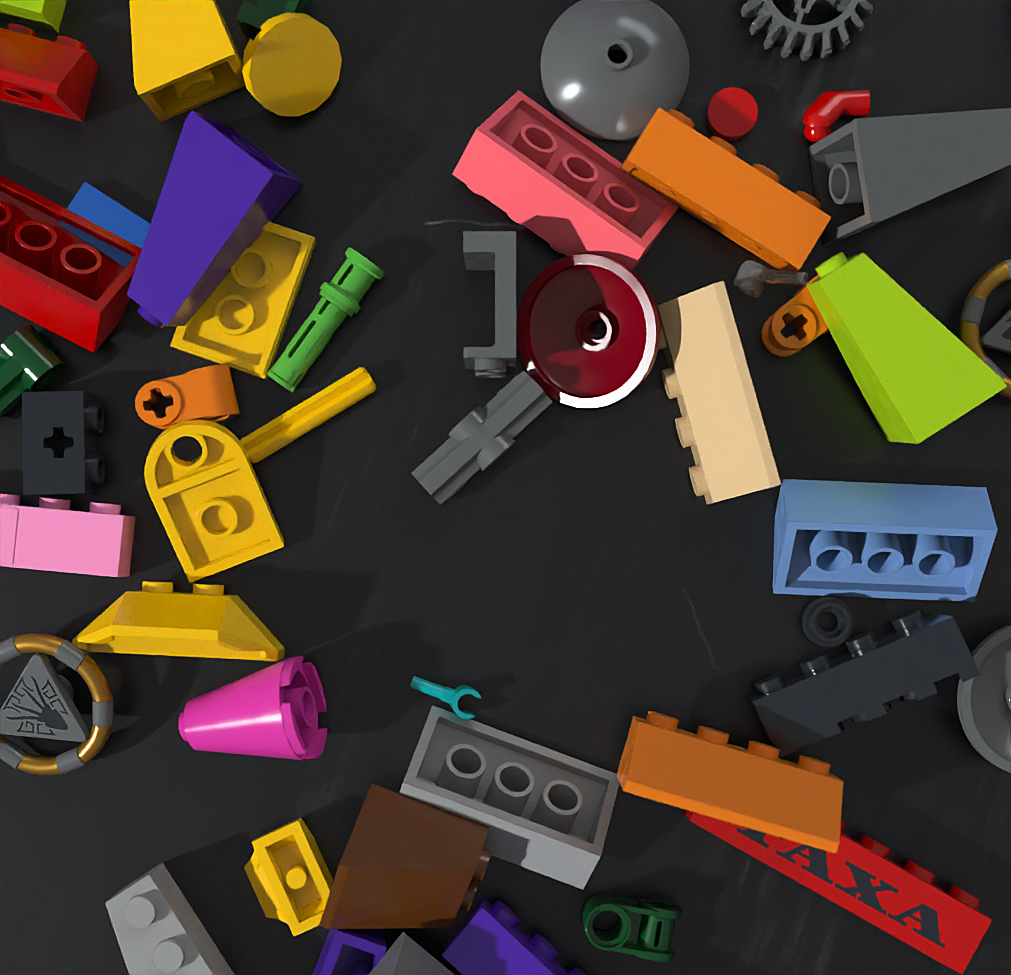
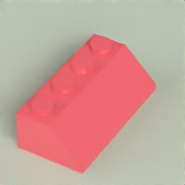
M519 90L475 130L452 175L464 182L472 192L488 199L506 212L514 222L524 225L548 242L555 251L566 256L579 254L607 256L623 263L632 271L637 267L679 208V206L620 170L621 162Z

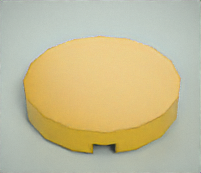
M286 12L269 18L259 27L261 31L256 35L254 41L250 38L244 50L242 73L246 88L261 106L279 116H300L311 112L330 97L339 80L342 58L338 41L328 27L305 13Z

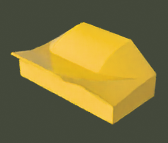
M300 817L254 839L251 842L254 852L248 863L244 866L265 916L287 923L294 937L319 926L334 882L313 835Z

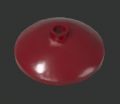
M598 254L572 255L548 265L528 286L521 300L517 315V344L522 362L530 377L550 397L577 408L603 407L616 403L632 394L650 373L660 343L658 311L652 295L644 282L623 263ZM600 320L606 325L607 329L604 338H601L596 330Z

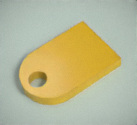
M187 420L172 425L157 437L146 459L145 483L189 583L284 547L283 536L246 450L240 440L230 430L212 421ZM183 436L193 437L201 444L202 454L195 460L184 461L175 455L172 447L174 441Z

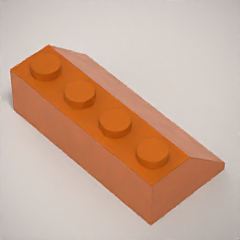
M648 711L646 719L633 716L616 775L623 791L837 853L840 840L843 781L829 773L830 764L802 755L799 757L798 764L778 758L780 749L755 741H749L747 749L728 744L729 734L704 726L698 727L697 734L677 729L678 719L653 711Z

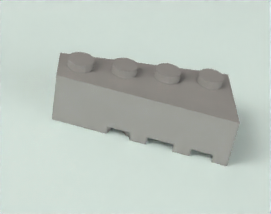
M160 863L119 890L105 903L129 975H234L163 863Z

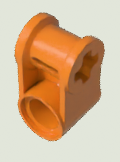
M819 275L815 276V277H814L812 280H810L807 284H809L810 282H812L813 280L817 279V278L820 277V276H819ZM806 285L793 294L794 297L771 315L762 326L760 332L761 342L764 348L774 356L780 358L790 357L811 343L819 335L829 331ZM790 323L796 331L786 339L780 331Z
M227 364L202 367L182 375L151 381L138 391L135 398V409L139 417L145 423L162 430L187 420L216 422L240 414L230 368ZM160 394L173 400V405L166 408L165 417L151 409V406L159 403L158 395Z

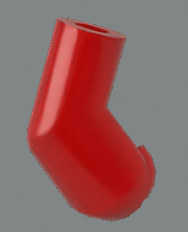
M869 90L828 91L822 93L804 112L802 122L806 125L804 128L805 137L812 142H818L831 134V126L836 123L840 116L868 115L870 111Z

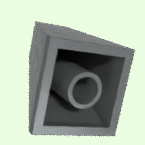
M1011 108L858 118L808 147L815 198L822 204L820 210L831 216L830 221L821 234L822 244L830 245L1011 165Z

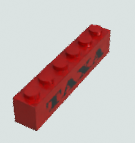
M686 809L684 811V814L692 823L961 975L964 973L992 919L977 909L981 902L980 899L956 885H953L949 892L934 885L932 882L936 875L909 859L904 867L887 858L891 849L863 834L860 842L842 833L846 827V824L842 821L840 824V840L837 853H832Z

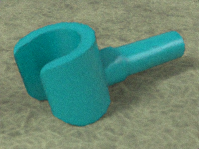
M416 676L413 677L410 685L412 689L449 703L454 712L463 719H471L475 715L470 711L458 708L460 697L465 694H472L482 699L479 693L468 685H461L452 689Z

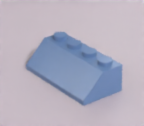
M782 479L775 513L773 594L975 602L998 531L986 487Z

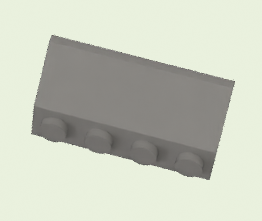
M432 705L399 794L488 826L489 830L483 848L491 850L492 856L584 889L602 854L619 787V780L616 776L617 774L474 720L463 719L455 713Z

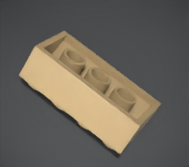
M724 281L708 285L658 305L656 307L660 322L658 350H664L668 365L667 369L662 370V378L668 398L673 399L677 397L682 417L675 419L676 429L682 447L690 446L696 466L689 467V474L696 496L704 495L706 504H711L781 485Z

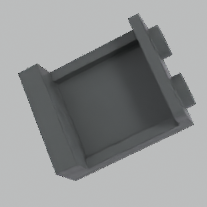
M463 231V254L466 270H495V344L492 347H464L463 358L466 369H474L475 377L479 378L506 377V369H516V231Z

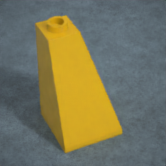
M129 0L134 86L140 98L160 122L246 86L242 73L243 62L216 0Z

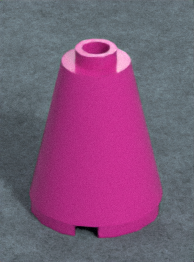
M303 656L290 657L189 700L184 711L179 716L181 737L184 741L189 742L194 750L296 760L318 758L324 750L327 739V728L318 729V713L327 712L322 683L315 666L311 662L301 663L304 659Z

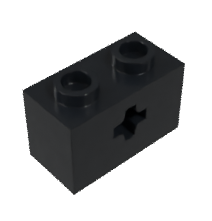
M86 391L22 392L23 495H98V484H102L105 477L104 458L101 453H97V433L103 432L104 411L102 404L96 403V395ZM67 437L73 438V447L66 448L64 451L58 450V441H64Z

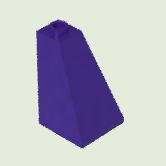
M191 111L185 120L127 295L140 305L137 310L138 313L148 322L160 328H163L165 325L185 326L231 271L230 268L245 249L250 248L261 235L265 224L275 218L295 194L302 182L226 123Z

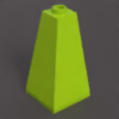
M840 252L815 268L820 277L807 284L806 287L888 442L919 444L1007 387L1003 379L864 253L847 259L844 253Z

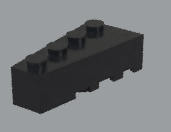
M914 609L892 619L891 622L894 628L877 636L874 630H869L850 638L845 642L848 649L832 657L825 651L799 663L802 671L785 679L782 673H777L755 683L753 686L756 692L745 698L767 745L780 749L778 758H781L841 733L845 729L842 723L845 719L851 717L853 723L856 724L887 714V711L892 707L889 701L899 698L901 702L916 698L919 701L938 693L936 688L939 685L937 681L946 677L957 675L960 676L962 682L981 675L954 617L933 613L922 614L920 609Z

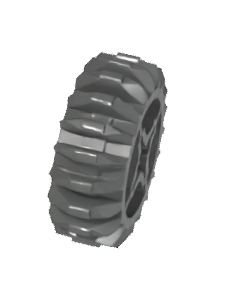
M747 0L748 2L741 9V15L745 18L757 17L751 24L749 31L751 35L759 34L763 31L768 34L763 43L765 49H770L775 41L783 44L781 49V56L783 58H788L793 48H799L801 60L807 61L811 57L814 48L822 59L831 54L832 45L840 50L846 48L850 43L849 35L858 36L863 30L864 23L861 19L869 18L873 11V5L867 0H808L802 9L801 4L803 0H780L788 9L789 14L787 18L776 8L772 0ZM829 12L839 14L837 18L825 24L804 25L806 18L812 14L817 13L826 16Z

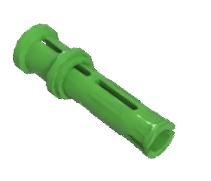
M350 247L345 252L346 261L331 282H324L320 287L321 291L319 294L322 298L315 306V309L267 373L269 377L291 392L295 391L302 377L317 359L346 316L352 317L354 313L357 314L361 308L358 303L374 280H381L386 274L374 263Z

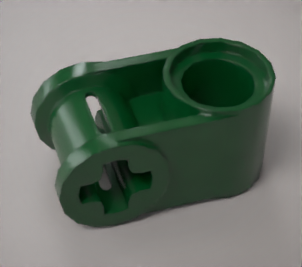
M597 893L590 896L584 902L581 909V922L589 941L599 949L631 954L651 961L672 962L675 951L670 947L675 919L681 918L683 908L658 899H637L609 893ZM603 911H613L618 914L616 925L608 931H598L593 928L594 918Z

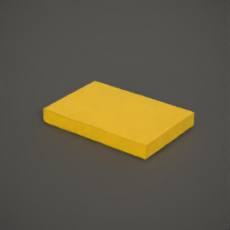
M272 222L265 224L261 235L250 248L245 249L230 268L231 271L185 326H177L170 345L171 347L219 364H227L230 368L265 380L268 379L267 373L272 368L316 243V238Z

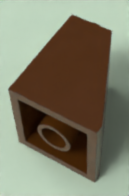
M371 783L340 861L319 926L327 929L451 928L459 908L469 911L478 883L482 881L492 853L491 850L483 848L489 827Z

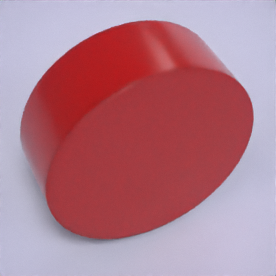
M736 87L725 88L716 93L706 111L708 128L716 137L725 141H736L747 136L754 127L758 117V107L752 95Z

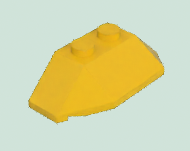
M142 581V590L126 591L72 640V644L86 652L279 661L284 658L285 654L284 646L238 595H224V585L193 584V593L173 592V582Z

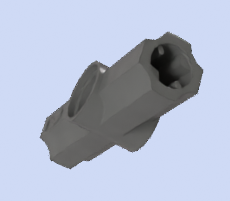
M523 370L485 406L479 405L461 420L448 434L450 438L411 474L442 505L457 493L479 470L485 471L516 442L514 438L553 402L541 387Z

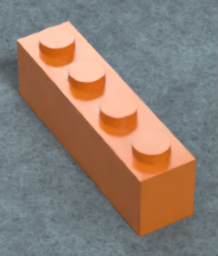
M659 107L644 128L620 170L786 275L799 270L831 219V216L820 210L822 204L816 198L803 191L793 193L778 183L780 180L779 176L769 168L760 164H754L753 166L747 164L735 156L737 150L725 140L715 136L708 139L693 129L695 126L693 121L681 112L669 109L666 112Z

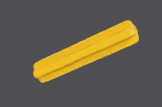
M359 367L245 436L240 442L245 448L250 462L258 463L370 395L376 390V384L369 372L364 367Z

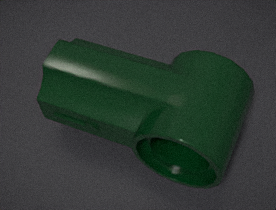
M32 325L24 326L15 331L0 345V418L22 399V392H37L43 389L65 369L66 363Z

